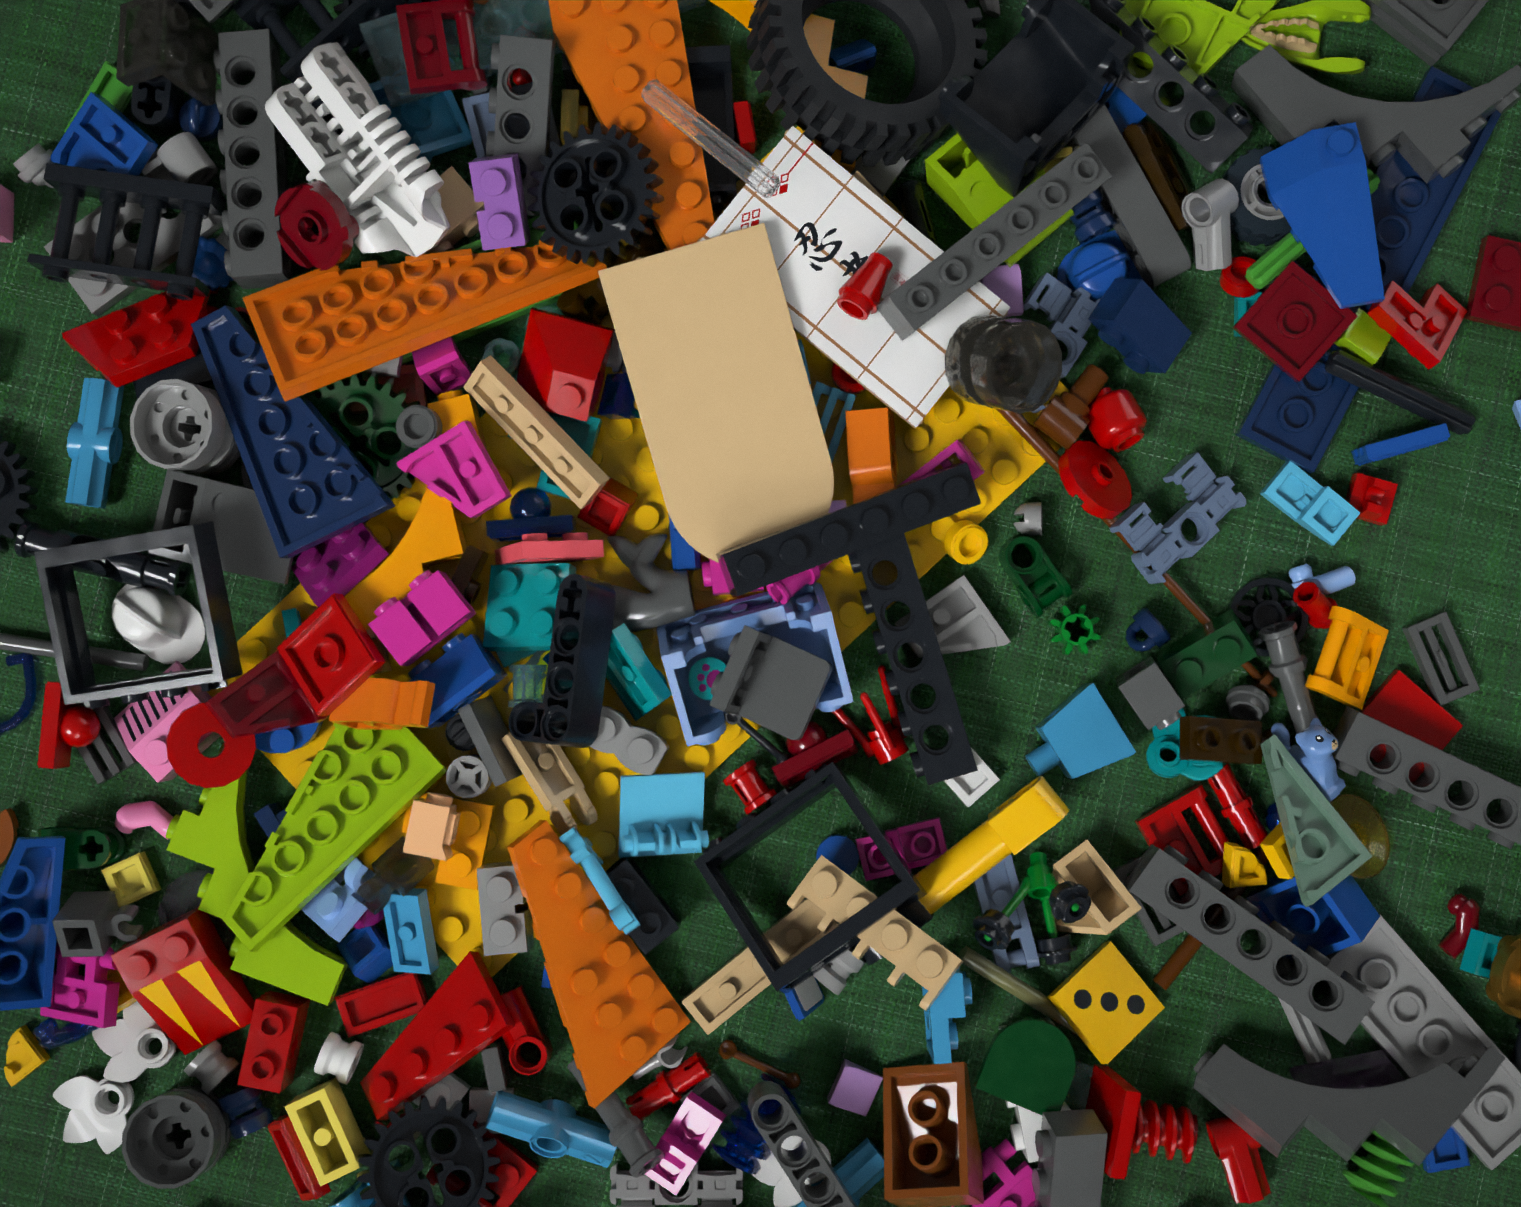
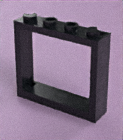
M213 522L34 552L65 705L84 702L85 708L94 709L110 705L109 698L121 697L122 703L127 704L149 699L148 692L160 690L162 698L189 693L187 686L199 684L201 691L205 692L227 687V679L243 674ZM188 544L212 666L96 684L72 563Z
M834 762L828 765L825 763L816 770L811 769L804 776L805 782L793 790L786 788L777 793L770 800V807L759 815L757 812L745 816L736 824L737 830L725 839L719 837L709 842L710 846L702 851L703 855L694 861L777 992H790L859 943L861 939L857 936L893 910L901 913L927 894L843 770ZM837 787L901 882L783 965L722 869Z

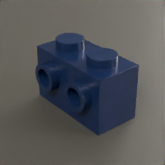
M1114 279L1088 318L1099 330L1098 336L1108 345L1115 347L1125 357L1124 363L1130 369L1140 374H1145L1146 372L1166 373L1192 334L1142 279Z

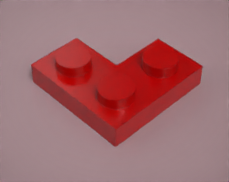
M1392 280L1383 287L1385 296L1383 302L1373 303L1367 314L1380 328L1388 332L1411 356L1415 357L1429 370L1441 362L1467 310L1438 283L1425 291L1422 299L1417 303Z

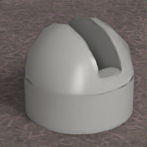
M1027 502L1018 506L1013 515L1024 516V522L1013 523L1016 530L1023 535L1041 536L1043 530L1042 502Z

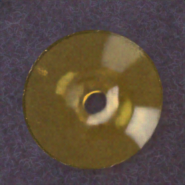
M1352 794L1336 797L1330 804L1373 856L1351 873L1350 876L1360 879L1376 876L1385 868L1390 851L1389 837L1382 818L1375 808L1361 797Z

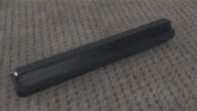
M1342 350L1332 351L1325 363L1324 368L1328 373L1437 425L1446 423L1448 430L1458 435L1470 433L1476 421L1473 413Z

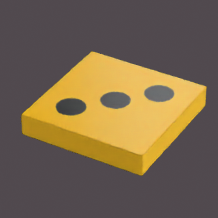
M1112 941L1104 942L1048 996V999L1101 1064H1108L1165 1008Z

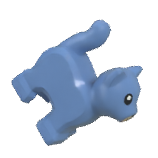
M1313 718L1307 729L1296 733L1295 738L1298 745L1291 746L1290 735L1286 727L1282 723L1272 725V734L1277 736L1329 802L1334 800L1346 787L1345 781L1338 777L1336 762L1332 755L1338 748V740L1334 735L1322 726L1318 718Z

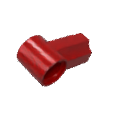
M520 986L501 995L516 1025L503 1034L502 1037L508 1048L509 1061L513 1069L522 1075L529 1076L538 1073L544 1068L552 1056L553 1048L551 1041L541 1029L523 986ZM531 1042L539 1047L541 1051V1060L539 1062L529 1063L523 1059L521 1055L523 1043Z
M1226 1115L1206 1121V1130L1211 1146L1217 1158L1221 1159L1225 1178L1227 1179L1234 1202L1236 1204H1250L1261 1201L1265 1196L1271 1194L1258 1151L1261 1144Z

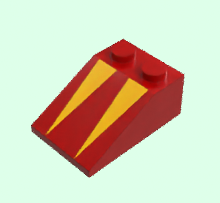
M198 908L140 935L137 940L127 942L110 955L130 994L184 1055L251 1023L255 1002L239 972L230 969L233 960L229 956L208 913L198 910Z

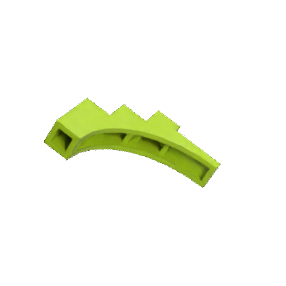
M224 743L222 744L218 754L222 751ZM249 768L239 779L226 786L203 788L199 798V804L203 806L202 811L185 809L182 811L181 816L176 814L166 832V838L170 839L167 851L215 869L213 874L207 873L199 887L197 897L202 898L198 910L222 919L248 873L253 872L255 869L254 860L247 841L244 813L246 781ZM290 920L257 952L249 951L237 936L229 951V956L234 957L231 970L326 1006L334 1001L348 966L343 957L318 945L295 927Z

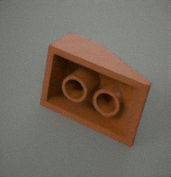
M952 1062L883 1068L884 1200L897 1207H942L984 1204L982 1155L967 1063Z

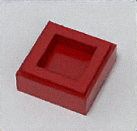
M748 100L733 103V113L740 155L755 154V151H757V138L751 105L748 103Z

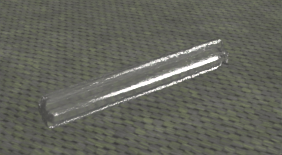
M657 79L650 80L642 89L641 97L645 103L764 198H770L779 188L781 182L774 172Z

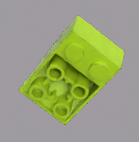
M958 134L954 135L925 160L927 184L972 230L1014 198L998 186ZM1042 170L1023 190H1025L1028 186H1030L1037 179L1045 174L1044 170ZM1070 209L1004 262L1011 268L1073 216L1074 211Z

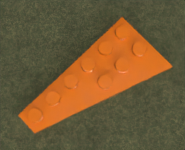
M539 820L507 846L522 896L526 897L534 922L532 927L536 940L540 941L546 960L544 965L563 1026L567 1027L574 1049L572 1054L577 1069L581 1071L586 1087L584 1092L588 1105L595 1109L691 1021L630 936L626 935L623 930H618L600 895L579 865L571 859V854L546 820Z

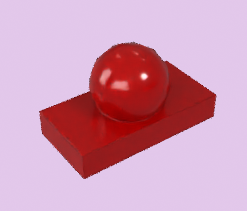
M60 682L45 683L38 768L57 769L70 767L72 747L79 748L91 744L98 737L101 730L100 718L92 709L85 708L82 705L76 706V703L64 704Z

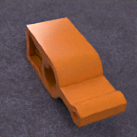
M888 407L845 411L848 467L853 489V504L896 487L894 412Z
M368 678L330 714L329 721L357 730H401L403 727L426 728L429 724L435 683L422 680L400 682L384 678Z

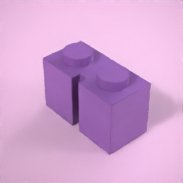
M518 153L473 159L469 162L474 200L475 202L484 201V206L476 211L482 249L492 250L526 245L530 241L531 236Z

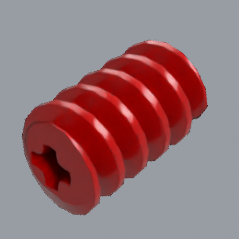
M1146 1100L1142 1106L1140 1103L1132 1144L1133 1154H1138L1142 1144L1147 1143L1149 1156L1155 1157L1159 1147L1164 1146L1167 1160L1171 1161L1176 1150L1179 1149L1181 1150L1183 1163L1189 1164L1198 1137L1196 1114L1192 1115L1190 1109L1185 1106L1179 1107L1175 1112L1174 1107L1170 1103L1162 1104L1159 1109L1153 1100Z

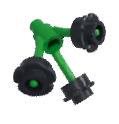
M1034 852L1030 855V867L1027 869V877L1023 879L1019 889L1001 912L989 909L985 911L982 917L976 916L974 918L973 927L977 929L975 938L986 949H1006L1014 933V926L1009 917L1028 894L1031 898L1041 901L1048 936L1037 939L1039 947L1038 957L1045 958L1047 965L1071 961L1070 953L1076 951L1078 946L1073 945L1070 933L1058 934L1055 918L1058 920L1062 919L1064 923H1073L1082 919L1091 906V897L1088 895L1089 891L1084 885L1076 884L1072 881H1065L1059 884L1052 874V868L1047 865V855L1043 852Z

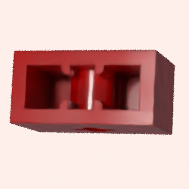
M268 991L255 1000L237 1085L280 1094L293 1083L310 999Z

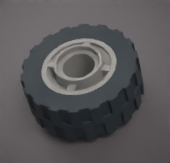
M1272 147L1249 150L1244 156L1238 157L1222 175V179L1234 185L1239 197L1237 209L1230 214L1231 233L1236 236L1235 239L1241 242H1249V245L1258 246L1259 244H1265V246L1273 245L1276 241H1280L1291 230V226L1280 209L1276 211L1272 204L1263 202L1257 194V190L1267 192L1259 160L1261 156L1275 150Z

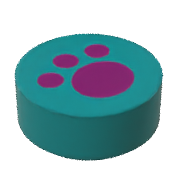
M713 657L698 660L691 667L688 676L692 692L703 700H712V684L716 676L721 671L724 672L727 665Z

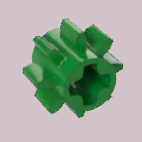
M1083 604L1077 607L1075 614H1071L1066 605L1059 607L1062 618L1059 620L1051 619L1047 622L1050 626L1055 627V635L1048 640L1049 643L1058 641L1064 645L1062 649L1063 655H1069L1073 646H1077L1081 654H1087L1088 647L1086 643L1089 640L1094 641L1101 638L1098 634L1093 633V625L1100 620L1099 617L1089 619L1085 616L1086 605ZM1077 620V628L1083 631L1082 636L1073 637L1070 640L1071 632L1065 630V625L1074 623Z

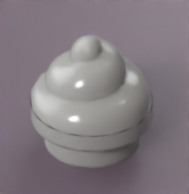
M40 143L36 144L13 163L20 171L18 177L25 183L33 182L37 186L47 185L50 188H54L43 179L46 163L58 164L51 161L52 150L48 149L46 151Z

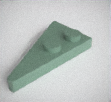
M1274 734L1260 745L1301 902L1305 907L1313 905L1373 856Z

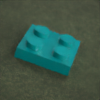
M571 563L491 565L483 648L489 651L550 650L559 586L568 575L576 574V567Z

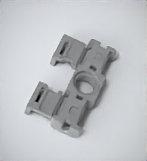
M617 1162L610 1169V1201L616 1205L618 1198H621V1205H617V1207H655V1205H698V1198H701V1205H698V1207H736L743 1199V1167L740 1163H736V1170H698L699 1162H697L688 1177V1190L682 1195L675 1196L645 1174L635 1178L629 1170H618ZM652 1198H655V1205H652ZM732 1198H736V1205H732Z

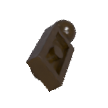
M1197 716L1180 717V760L1247 765L1262 764V757L1264 758L1260 744L1273 734L1271 728L1262 732L1261 721Z

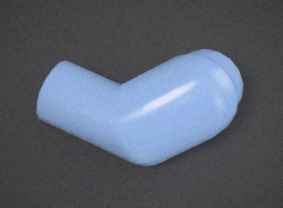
M1304 564L1291 568L1288 573L1293 582L1290 585L1295 589L1302 583L1313 582L1324 595L1350 587L1355 584L1356 580L1353 570L1348 566L1313 576L1311 566Z

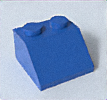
M460 633L442 647L445 652L443 656L433 663L426 659L408 673L411 678L408 682L422 680L435 683L429 724L426 728L441 727L458 714V709L474 702L508 676L492 653L483 648V641L478 635L470 634L465 637L463 633Z
M1351 874L1308 907H1305L1301 902L1295 876L1292 879H1281L1275 875L1267 881V885L1259 886L1246 897L1247 901L1260 909L1257 915L1266 925L1269 926L1275 920L1295 934L1291 941L1294 945L1303 951L1310 945L1325 956L1362 942L1380 917ZM1289 954L1286 955L1291 964L1293 965L1292 956Z

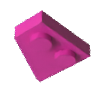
M470 421L459 423L396 462L399 469L418 478L428 485L427 488L451 501L455 508L470 518H477L512 497Z

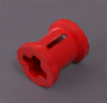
M754 759L742 765L723 780L726 786L731 785L745 805L744 811L747 815L777 794L774 789L768 788L756 771L757 763Z

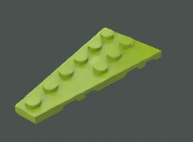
M334 723L333 726L336 728L324 749L318 751L285 811L287 813L277 831L271 833L265 844V852L254 871L248 873L222 919L249 951L257 952L413 804V800L421 797L447 772V768L409 727H403L401 730H357Z

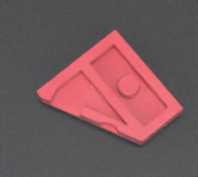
M585 532L562 534V541H548L547 533L521 535V542L495 549L496 565L513 564L516 562H534L539 564L589 561L604 557L603 540H588V533Z

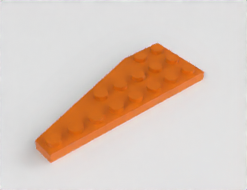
M548 0L554 39H556L560 50H563L570 63L571 70L577 82L581 84L598 121L607 127L608 131L612 125H616L624 131V135L630 132L639 139L638 144L643 143L651 150L647 158L651 157L659 163V167L651 174L661 177L664 183L653 190L663 196L664 201L652 204V210L660 215V219H653V223L668 250L696 243L698 239L703 238L715 221L677 0Z
M539 240V245L516 249L508 247L473 254L470 248L422 254L418 257L405 256V261L395 264L379 265L377 260L361 262V268L340 270L338 265L323 271H319L320 269L318 268L245 296L242 299L279 391L286 402L600 278L598 271L607 267L598 258L594 267L584 264L582 259L578 264L567 260L566 255L561 257L552 252L553 245L549 246Z

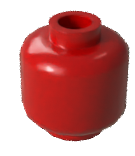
M1111 387L1101 389L1089 406L1090 412L1087 418L1090 421L1087 427L1101 448L1114 449L1115 452L1124 451L1143 438V429L1147 424L1146 416L1129 390H1112Z

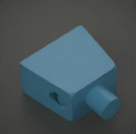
M1085 683L1035 727L1044 744L1026 754L1025 757L1038 777L1059 765L1067 778L1074 779L1135 754L1136 751L1094 683Z

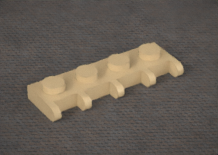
M821 855L791 895L787 905L795 910L803 899L807 898L823 910L826 914L817 928L825 934L835 921L842 924L879 897ZM893 910L857 937L861 940L852 952V955L860 960L871 947L896 966L887 979L888 983L895 987L904 974H907L928 990L919 1004L925 1011L932 1006L963 963V960L896 910Z

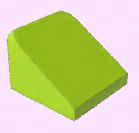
M1358 308L1355 312L1358 317L1334 344L1346 353L1373 365L1382 356L1392 336L1380 328L1366 312Z

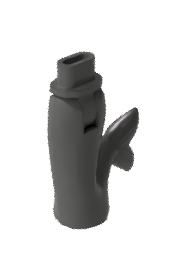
M666 534L650 535L639 544L623 536L607 537L617 556L630 569L633 577L650 591V593H642L612 585L616 592L612 630L625 623L630 632L633 633L696 615L688 571L660 569L654 563L667 539Z

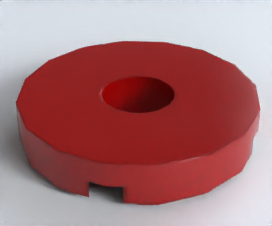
M206 702L198 703L183 710L171 723L166 737L167 758L176 774L189 784L203 788L223 787L239 779L250 767L256 751L255 735L232 738L205 705ZM208 732L218 733L224 741L222 751L213 757L202 755L198 749L199 739Z

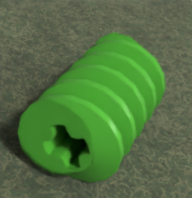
M1373 1131L1372 1135L1376 1140L1374 1142L1366 1140L1361 1146L1367 1153L1366 1157L1353 1155L1351 1158L1359 1168L1358 1171L1343 1169L1342 1174L1349 1181V1186L1353 1190L1380 1207H1389L1381 1195L1396 1197L1398 1191L1390 1183V1179L1401 1182L1406 1180V1175L1398 1165L1413 1167L1415 1163L1376 1131Z

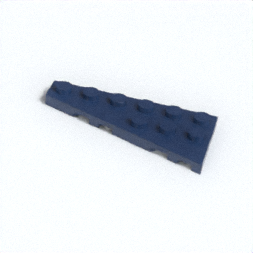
M225 305L191 324L280 558L289 559L396 506L305 394L289 401H284L258 336L235 308Z

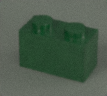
M1230 609L1158 651V664L1179 697L1183 699L1257 657V652L1249 634L1234 611Z

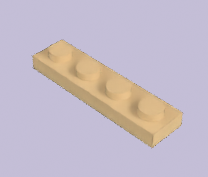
M491 355L479 362L463 388L580 509L590 504L610 478Z
M807 898L795 910H790L763 932L783 965L839 926V923L835 921L825 934L817 927L826 913ZM746 946L687 994L681 1002L706 1034L709 1035L767 988L771 982L748 946Z

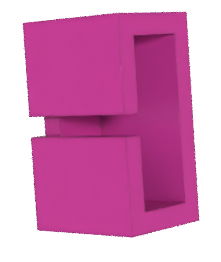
M430 570L423 572L408 585L412 591L406 594L405 598L398 601L396 597H392L374 611L377 618L368 625L400 666H410L477 614L445 572L439 570L433 574Z

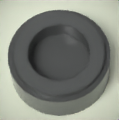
M412 405L400 413L396 422V432L399 439L405 445L419 449L442 434V422L438 414L432 409L422 405Z

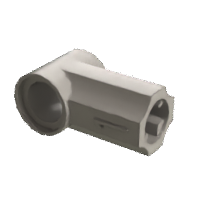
M1215 179L1185 196L1182 201L1183 217L1192 227L1194 264H1196V269L1199 270L1225 269L1232 264L1230 214L1237 209L1239 197L1234 185L1225 179Z

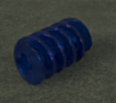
M765 1073L761 1074L760 1077L763 1081H772L780 1085L800 1115L802 1113L801 1108L797 1104L795 1096L771 1076ZM775 1099L765 1100L760 1104L758 1111L763 1114H771L778 1109L780 1102ZM742 1101L740 1105L747 1116L745 1118L736 1115L730 1117L737 1130L732 1132L723 1128L720 1131L727 1144L725 1146L714 1142L711 1144L714 1150L732 1166L750 1174H757L761 1169L758 1159L767 1160L771 1155V1151L754 1125L748 1102Z

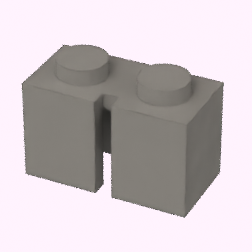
M512 861L483 864L477 868L484 956L528 952L534 945L532 916L529 907H522L516 912V905L524 904L527 900L526 897L522 896Z

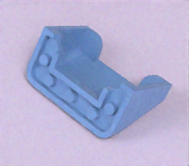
M820 583L806 584L785 605L781 604V602L777 603L767 591L696 610L695 616L657 627L661 659L687 747L695 744L709 745L715 743L720 739V736L727 727L724 712L710 706L711 700H703L697 697L690 689L688 682L690 669L698 660L707 657L717 658L727 665L730 659L728 654L730 643L738 632H742L744 625L761 630L831 663L832 672L816 709L822 712H832L840 709L845 704L854 702L832 612Z

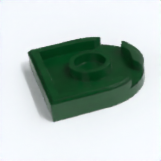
M1034 1017L1017 1020L1001 1028L993 1037L974 1086L979 1090L1040 1115L1043 1112L1061 1111L1075 1074L1076 1062L1073 1048L1062 1031L1052 1023Z

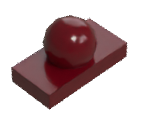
M810 721L804 736L800 740H790L788 738L786 740L788 751L793 757L772 767L780 784L784 788H789L805 780L804 776L811 769L816 770L825 763L826 765L831 762L836 764L858 753L859 749L848 729L828 739L823 727L814 721Z

